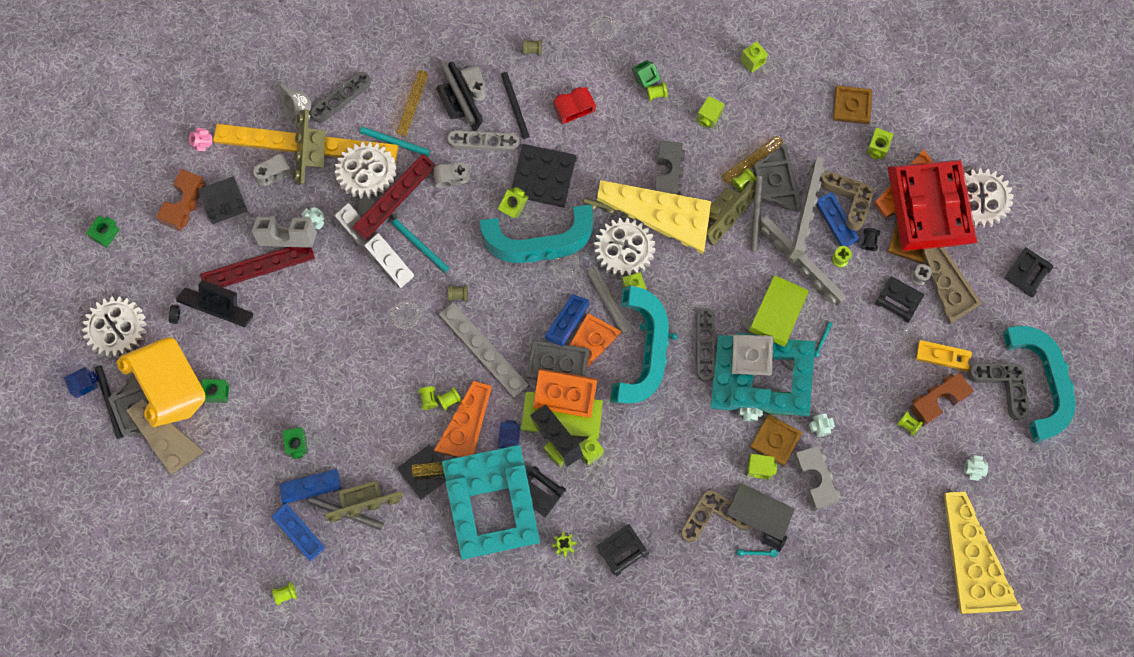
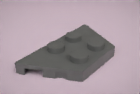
M783 144L778 150L771 152L766 158L754 164L755 178L756 176L763 177L762 202L798 213L801 211L800 199L787 145Z
M132 374L108 399L122 435L144 437L126 411L142 399L149 403L135 375Z

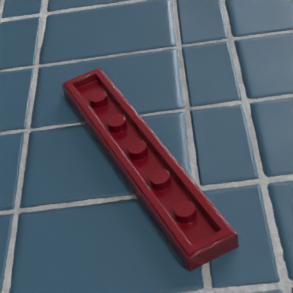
M422 154L351 229L367 241L437 165Z
M286 247L202 273L200 277L201 280L223 288L313 260L315 256L312 247Z

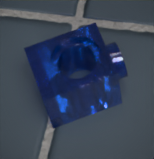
M86 367L63 377L70 394L75 398H79L98 388L96 384L98 378L95 372L88 370Z
M505 420V423L500 422L499 449L519 445L520 424L513 420Z

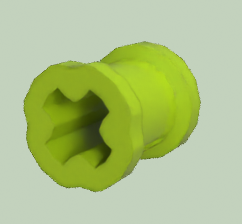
M665 82L646 87L649 101H652L654 98L668 97Z
M745 169L743 174L737 178L734 177L731 182L741 193L751 181L756 182V178L749 169Z
M840 246L836 249L832 256L833 264L840 268L846 266L852 257L851 250L847 246Z
M434 386L418 389V394L421 395L422 410L438 407L434 396Z
M454 386L447 393L437 395L444 411L448 410L447 408L456 402H462Z
M908 411L905 412L897 423L898 426L908 430L912 437L923 424L922 421L918 422L910 416Z
M292 581L288 582V585L272 589L277 606L293 598L295 600L298 598Z

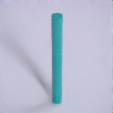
M363 126L360 129L361 134L398 145V147L421 155L424 154L429 157L431 150Z
M398 219L392 222V225L444 273L450 269Z

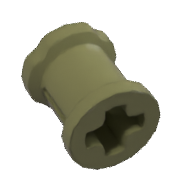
M524 39L523 55L531 53L541 56L542 39L538 41H527V39Z
M448 285V301L464 300L468 302V285Z

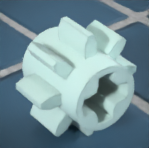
M318 208L305 209L301 214L302 218L312 219L315 229L320 230L324 225V214Z
M739 408V416H743V421L755 422L758 421V417L763 415V411L757 408Z
M827 414L812 417L813 422L809 424L811 433L816 432L817 437L831 434V429L835 427L833 418L828 419Z
M973 455L971 460L966 459L964 473L970 474L969 479L979 481V479H982V476L986 477L988 463L983 461L982 456Z

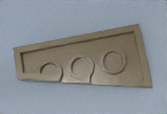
M944 247L925 249L922 252L927 266L932 270L931 278L949 325L982 305V302Z
M142 399L126 411L171 475L205 453L203 449L197 446L172 423L151 428L144 416L145 408L149 403Z

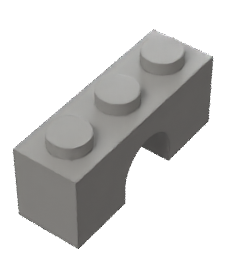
M257 217L252 230L258 246L313 247L317 234L311 218H293L290 227H283L277 223L275 217Z
M815 446L795 453L793 457L799 473H813L819 480L818 487L807 493L814 512L839 503L840 493L838 488L834 487L832 483L833 475L831 470L826 467L824 462L826 461V456L823 450H820L819 446Z

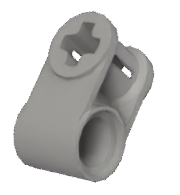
M478 65L460 70L461 77L465 81L464 83L467 85L471 97L475 101L484 100L487 94L486 86Z
M281 154L258 164L253 170L257 183L260 186H269L280 179L286 178L292 172L284 156Z
M462 162L447 165L441 164L433 168L435 186L437 188L466 184L470 179L468 167Z

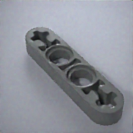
M366 72L355 74L311 109L313 120L318 123L326 121L368 89L371 84L369 75ZM359 79H365L366 82L363 84L359 82ZM347 88L353 90V93L349 96L343 94ZM333 99L339 101L335 107L329 105V102ZM316 112H322L323 115L320 117Z
M702 308L697 314V377L703 382H709L714 377L715 316L711 309ZM704 313L711 317L708 318L707 326H704V318H701ZM701 332H709L711 338L703 340L700 337ZM702 350L710 351L711 357L708 359L702 358L700 355ZM700 362H711V364L707 365V371L711 372V374H708V377H704V374L700 373L704 370V364H700Z

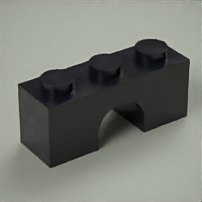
M546 404L530 415L536 429L544 439L549 440L556 454L567 467L583 456L579 444Z

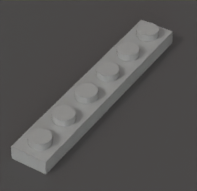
M818 156L810 169L790 253V258L796 260L800 254H804L807 247L805 238H808L811 228L808 226L814 217L812 209L816 206L818 200L816 192L819 191L822 183L819 179L823 176L825 170L823 166L824 158Z
M768 216L761 220V233L765 237L769 236L774 241V246L786 253L787 259L799 267L803 276L809 277L813 281L812 283L817 290H822L826 294V298L831 304L835 303L839 306L847 296L805 254H800L797 260L790 258L793 242Z
M454 302L439 314L444 322L514 399L529 387L526 381Z

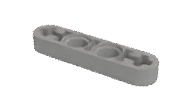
M456 130L448 135V143L454 149L514 152L520 145L518 136L512 133ZM455 136H458L460 139L457 143H454V140H452L455 139ZM464 136H467V137H466V142H467V144H464ZM473 137H477L480 140L476 145H472L469 141ZM495 138L498 140V143L495 146H491L488 144V140ZM501 138H503L504 141L503 146H501ZM510 139L514 141L513 146H509V143L505 142H509Z

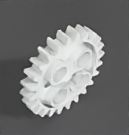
M362 142L361 147L354 144L355 149L353 150L348 147V153L342 152L343 158H338L339 164H335V175L341 189H345L346 194L351 192L353 197L359 194L360 199L364 195H367V198L370 199L372 193L377 197L378 191L384 193V187L389 189V183H394L393 177L396 176V164L394 157H391L390 151L386 152L385 147L380 149L379 144L372 147L371 142H369L368 146H365L364 142Z
M979 168L977 174L974 170H971V176L964 173L967 188L973 187L976 189L974 193L968 192L970 205H975L978 208L972 211L975 228L978 224H981L982 229H984L986 223L992 227L993 221L999 224L1000 218L1005 219V213H1010L1011 209L1009 207L1013 205V202L1010 200L1013 199L1014 194H1008L1012 191V187H1006L1009 181L1002 182L1003 175L996 177L997 171L991 175L989 169L986 170V173H983L982 169ZM979 183H982V184H983V194H982V195H983V199H985V200H984V203H983L984 214L981 213V198H979V195H980V186H979ZM992 186L996 190L994 192H989L986 189V187ZM994 204L997 208L991 210L987 207V205Z
M619 218L617 224L612 220L611 226L605 224V230L600 229V235H596L598 242L594 243V247L598 248L594 251L595 255H599L597 262L602 261L600 267L607 266V273L613 270V276L615 277L617 273H620L621 278L624 276V273H627V276H629L632 272L634 274L638 273V270L644 272V265L650 266L649 260H653L654 256L652 254L655 253V248H653L655 241H650L653 238V234L647 235L649 228L643 230V223L637 226L636 220L629 223V218L625 222H622V219ZM622 234L624 238L617 239L615 235ZM639 240L642 244L637 246L632 241ZM615 250L617 254L611 256L608 254V251ZM630 256L633 257L635 261L628 262L625 258Z
M112 296L110 302L104 298L102 305L96 302L97 308H90L92 311L91 315H85L89 320L83 321V324L87 326V328L82 329L86 333L83 338L88 341L87 345L92 347L95 353L98 352L101 356L106 353L108 358H111L112 354L119 358V353L124 355L126 350L133 351L132 346L139 347L140 345L137 341L144 340L141 334L147 332L142 328L147 325L145 321H142L146 318L145 315L140 314L142 310L137 307L135 302L131 303L128 298L123 301L119 296L116 301ZM121 311V314L114 318L115 313ZM106 314L116 324L115 326L124 336V340H121L118 333L113 330V326L105 318ZM105 322V325L98 329L99 324ZM131 325V329L125 332V328ZM115 337L114 342L108 344L109 339Z

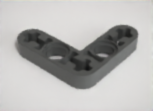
M977 363L969 368L967 375L973 382L1005 383L1008 413L1012 419L1022 420L1028 416L1029 405L1026 379L1022 366L1019 364ZM993 368L999 370V378H995L992 375ZM975 370H977V372H985V371H986V374H981L980 376H978V374H974V371H975ZM1013 370L1014 372H1018V375L1016 377L1014 374L1006 375V373H1009ZM1013 387L1020 390V397H1016L1013 394ZM1018 408L1019 410H1022L1023 413L1019 414V412H1016L1015 409Z

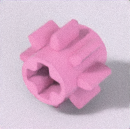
M196 128V132H191L189 135V144L197 151H205V147L209 148L212 144V135L205 128Z

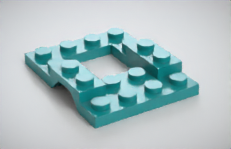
M737 333V335H757V334ZM718 335L711 409L732 411L743 407L757 408L772 414L810 416L815 341L788 339L785 347L773 342V359L794 361L792 391L789 394L771 392V389L753 388L754 375L732 374L733 336Z
M520 445L442 461L462 560L540 543ZM509 488L516 527L477 535L470 496Z

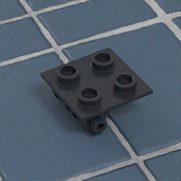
M234 176L198 189L212 224L248 211Z

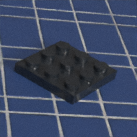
M522 144L512 188L517 187L525 192L524 195L528 196L530 201L565 208L576 155Z

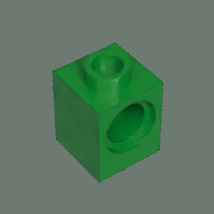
M645 60L631 68L637 83L644 88L660 80L654 63L649 60Z
M98 215L86 232V235L91 240L107 248L119 229L113 219L107 216L103 218ZM107 228L104 233H101L102 229Z
M202 379L201 386L205 392L204 402L228 403L229 383L226 380ZM217 387L216 393L209 395V391Z
M302 427L282 431L285 454L288 457L299 459L304 457L303 454H308L305 430ZM300 440V445L297 448H291L293 441Z

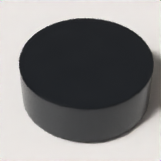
M172 304L170 307L169 323L171 324L179 322L181 311L179 305Z

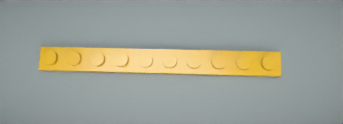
M223 124L216 125L214 143L295 152L297 150L296 133ZM325 137L324 156L343 158L342 152L348 153V147L353 150L355 149L354 144L361 147L362 142H364L365 146H368L369 142ZM371 142L372 147L379 144L380 149L385 147L386 152L390 151L391 157H394L396 164L398 145Z

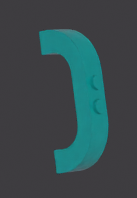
M591 204L573 207L574 224L567 232L523 240H513L503 235L498 218L480 220L482 239L485 247L492 255L506 262L534 263L539 260H554L572 255L587 244L593 232V211Z
M628 286L622 289L621 307L638 311L646 323L642 371L639 378L632 384L612 383L610 403L615 404L638 403L649 398L658 389L667 364L666 350L669 345V324L666 311L655 295L635 286Z
M1030 326L1009 327L1002 332L1007 351L1020 348L1029 349L1039 356L1043 364L1054 408L1050 417L1034 420L1029 424L1034 443L1046 441L1065 430L1075 413L1074 383L1069 378V367L1067 362L1064 361L1059 346L1048 334Z

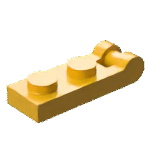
M920 340L915 360L968 372L970 368L968 362L971 359L972 352ZM957 356L961 358V362L956 361Z

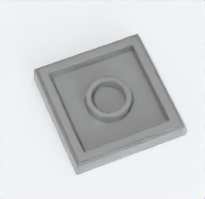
M733 335L732 374L772 375L773 336Z

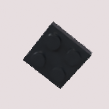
M430 445L398 467V470L420 500L446 482L442 461Z

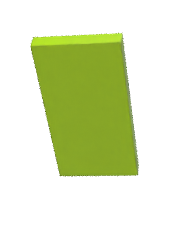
M774 275L749 331L759 336H773V342L785 347L809 290Z
M526 392L521 431L540 433L530 417L532 413L538 410L533 408L535 393ZM594 399L591 418L552 411L572 437L588 438L594 435L596 439H599L603 400Z

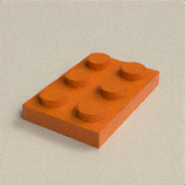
M539 369L533 408L540 409L546 404L554 412L591 418L598 379Z

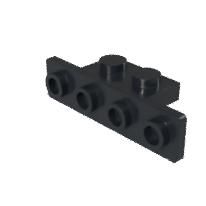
M453 61L449 62L448 66L476 120V123L471 125L473 131H476L483 122L482 115L479 113L474 99L471 97L467 85L460 75L459 69ZM450 84L438 85L436 91L450 119L466 117Z
M204 280L199 283L198 292L184 288L176 297V302L242 327H246L253 318L252 312L237 307L236 292Z

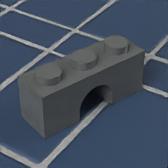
M660 141L658 164L669 167L671 172L667 175L656 176L655 191L681 195L682 184H678L679 178L683 177L684 167H680V163L685 158V150H682V143Z

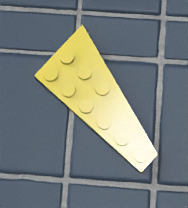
M600 180L597 201L628 214V217L632 219L636 218L644 222V225L669 238L673 237L681 241V244L687 247L688 245L703 255L711 201Z
M966 492L944 493L960 614L1022 610L1013 594L1012 587L1009 586L1004 576L1003 568L991 544L988 543L985 531L975 516L976 513Z

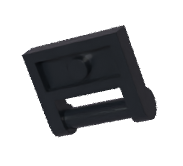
M1025 247L1004 279L1023 290L1028 296L1034 297L1037 293L1036 289L1046 274L1051 272L1053 265ZM1039 265L1040 271L1030 285L1027 284V279L1035 267Z
M891 276L875 305L888 309L904 318L903 321L909 323L925 294ZM887 296L893 299L894 301L900 303L901 305L909 308V311L907 312L901 309L900 307L894 305L893 303L885 300V297Z
M534 466L527 475L532 505L535 511L546 518L567 489L557 485L542 474L538 467ZM534 477L556 493L553 498L531 482Z
M630 524L596 546L616 577L641 557L645 558L649 555V552ZM636 545L638 548L636 552L617 565L614 563L613 559Z

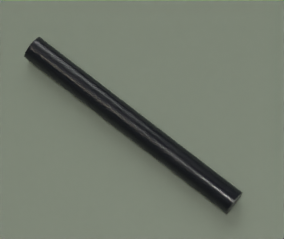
M507 72L501 74L522 138H529L530 136Z
M97 366L95 367V372L116 439H120L124 435L121 433L108 399L111 396L106 376L103 367Z

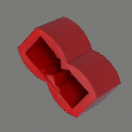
M577 87L572 93L560 94L553 100V106L562 124H566L596 110V104L587 87Z

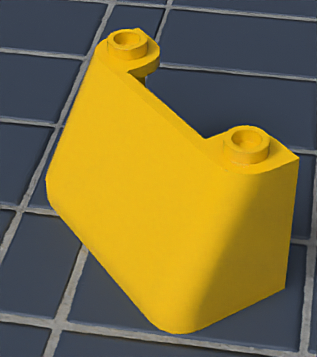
M173 337L160 339L126 353L116 361L118 369L123 374H131L133 372L147 397L149 404L145 408L144 416L151 428L188 419L205 401V392Z

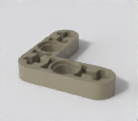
M828 171L823 173L820 179L823 189L853 199L846 219V225L851 230H860L865 222L874 194L873 188L868 184ZM842 185H849L851 189L846 190L842 187ZM863 192H866L865 198H861ZM855 205H862L864 210L857 209ZM855 216H859L857 223L854 222Z
M710 490L703 494L681 531V537L685 542H695L713 513L741 530H748L752 526L748 524L743 526L741 521L737 519L734 521L732 520L733 517L724 515L722 507L725 505L730 506L732 502L717 492ZM711 495H713L714 501L717 503H719L720 500L723 501V503L719 506L718 511L715 509L717 507L716 504H707V499L705 498L706 496L710 497ZM698 511L704 512L706 515L705 521L698 522L695 519V513ZM690 521L695 525L701 526V529L695 528L693 532L696 535L695 537H686L687 533L685 530H690L693 524L689 523Z

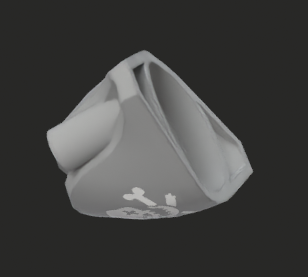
M279 84L278 91L284 111L296 130L299 127V124H297L298 113L304 109L310 111L311 101L304 92Z

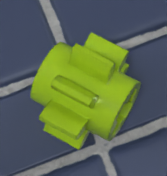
M562 532L560 538L554 536L557 544H552V548L558 549L556 555H559L561 552L564 553L566 558L569 551L574 554L572 546L577 545V542L571 541L572 534L567 537ZM567 540L569 548L564 547L561 549L560 541L565 542Z

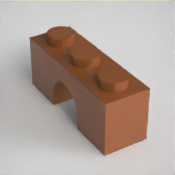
M180 170L173 186L178 192L183 193V197L178 203L174 204L164 201L156 216L161 224L178 231L187 226L189 222L188 216L191 210L194 211L197 206V199L200 195L198 189L206 187L203 178L189 171Z
M960 372L955 376L953 374L948 375L942 380L944 382L942 385L938 386L935 384L927 390L929 394L926 396L919 395L912 400L913 405L909 409L919 422H923V427L943 413L938 405L939 397L949 399L955 406L974 392Z

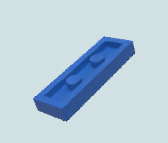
M833 192L818 198L816 205L838 244L848 247L857 243L860 239L854 230L847 227V216Z
M572 294L546 333V341L563 346L590 305L589 300Z
M333 469L280 483L281 501L283 504L340 490L341 483L338 470Z
M287 503L271 516L310 562L326 549Z

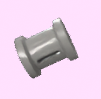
M925 264L918 265L911 274V281L918 286L924 285L932 274L931 268Z

